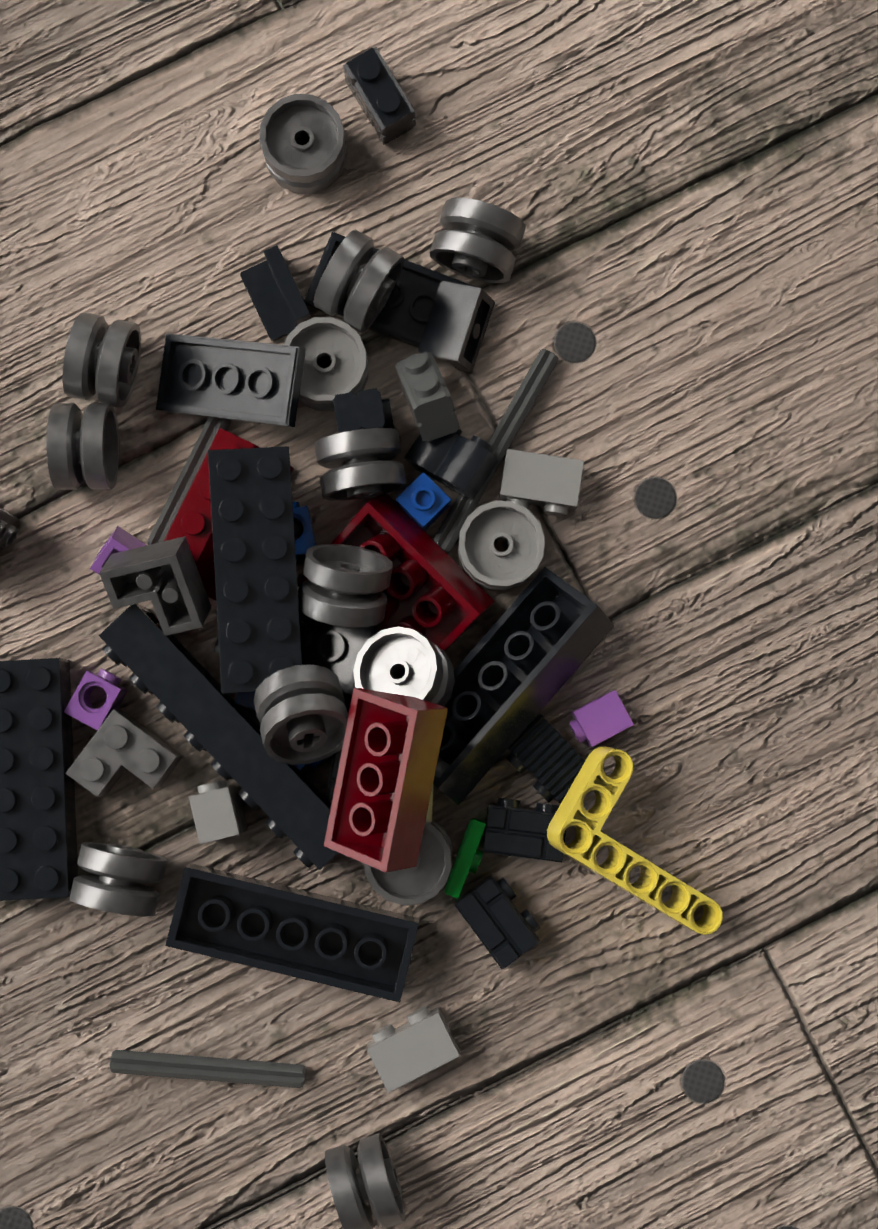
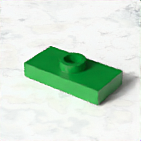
M473 817L469 820L444 887L445 894L459 898L468 872L476 873L483 855V851L478 850L477 847L486 826L484 821Z

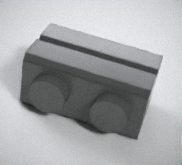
M426 351L421 354H413L406 359L398 361L395 364L396 371L422 440L429 442L457 432L460 426L453 401L432 353Z

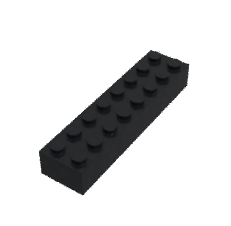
M139 604L130 605L99 635L106 643L102 650L117 665L121 663L131 669L133 673L129 676L130 680L144 694L147 692L151 695L154 694L161 701L156 707L170 722L176 721L181 723L188 730L184 737L199 752L202 750L208 751L215 760L211 765L226 781L234 779L243 788L238 794L253 810L261 808L270 817L266 821L269 828L279 838L283 839L288 836L297 846L293 852L299 860L309 869L315 865L321 870L338 853L324 847L332 803L329 800H325L326 796L294 765L277 762L268 756L263 746L258 724L240 705L234 704L235 700L228 693H222L221 685L172 634L164 636L159 620L148 608Z

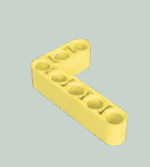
M606 746L594 749L587 757L549 823L547 829L549 843L555 849L679 924L703 935L715 932L721 926L723 912L714 900L600 831L631 778L633 762L631 757L622 750ZM613 756L616 766L614 771L607 776L604 772V763L608 757ZM593 790L596 795L595 805L591 809L585 810L584 797ZM574 825L576 837L572 843L565 845L563 841L564 832L568 827ZM607 846L608 857L605 862L598 864L596 861L597 852L601 847ZM639 865L640 877L631 884L629 881L630 871ZM671 885V898L663 903L661 898L662 892L667 886ZM703 905L704 913L700 920L695 922L694 912L697 907Z

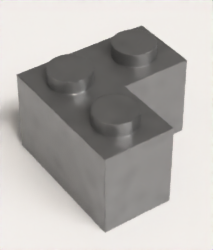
M186 536L111 554L99 572L113 609L151 600L164 636L203 627L210 612L211 604Z
M113 709L66 774L96 797L107 796L126 769L154 789L160 788L184 756L123 710Z

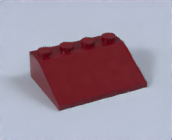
M383 493L368 501L331 543L373 550L392 561L393 568L390 587L382 591L387 595L385 617L381 622L379 631L397 626L414 629L446 652L495 602L387 493ZM303 575L298 581L302 585V583L309 579Z

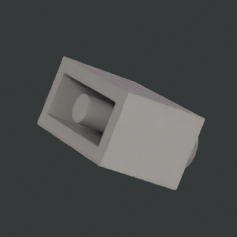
M507 449L499 500L515 502L529 509V505L545 507L544 513L567 516V512H574L578 505L584 460Z
M226 780L197 786L199 794L189 796L199 844L239 835L248 831L241 797L238 794V785L228 787Z
M424 1006L407 1016L409 1022L397 1028H394L393 1024H389L371 1034L373 1040L368 1042L367 1051L388 1093L460 1057L459 1047L439 1007L430 1011L428 1006Z

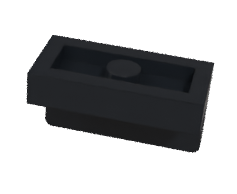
M277 245L263 251L266 261L240 273V277L271 341L287 336L298 324L311 319L307 306Z
M442 281L418 348L419 353L431 352L434 358L448 361L458 371L472 373L495 301L482 288Z

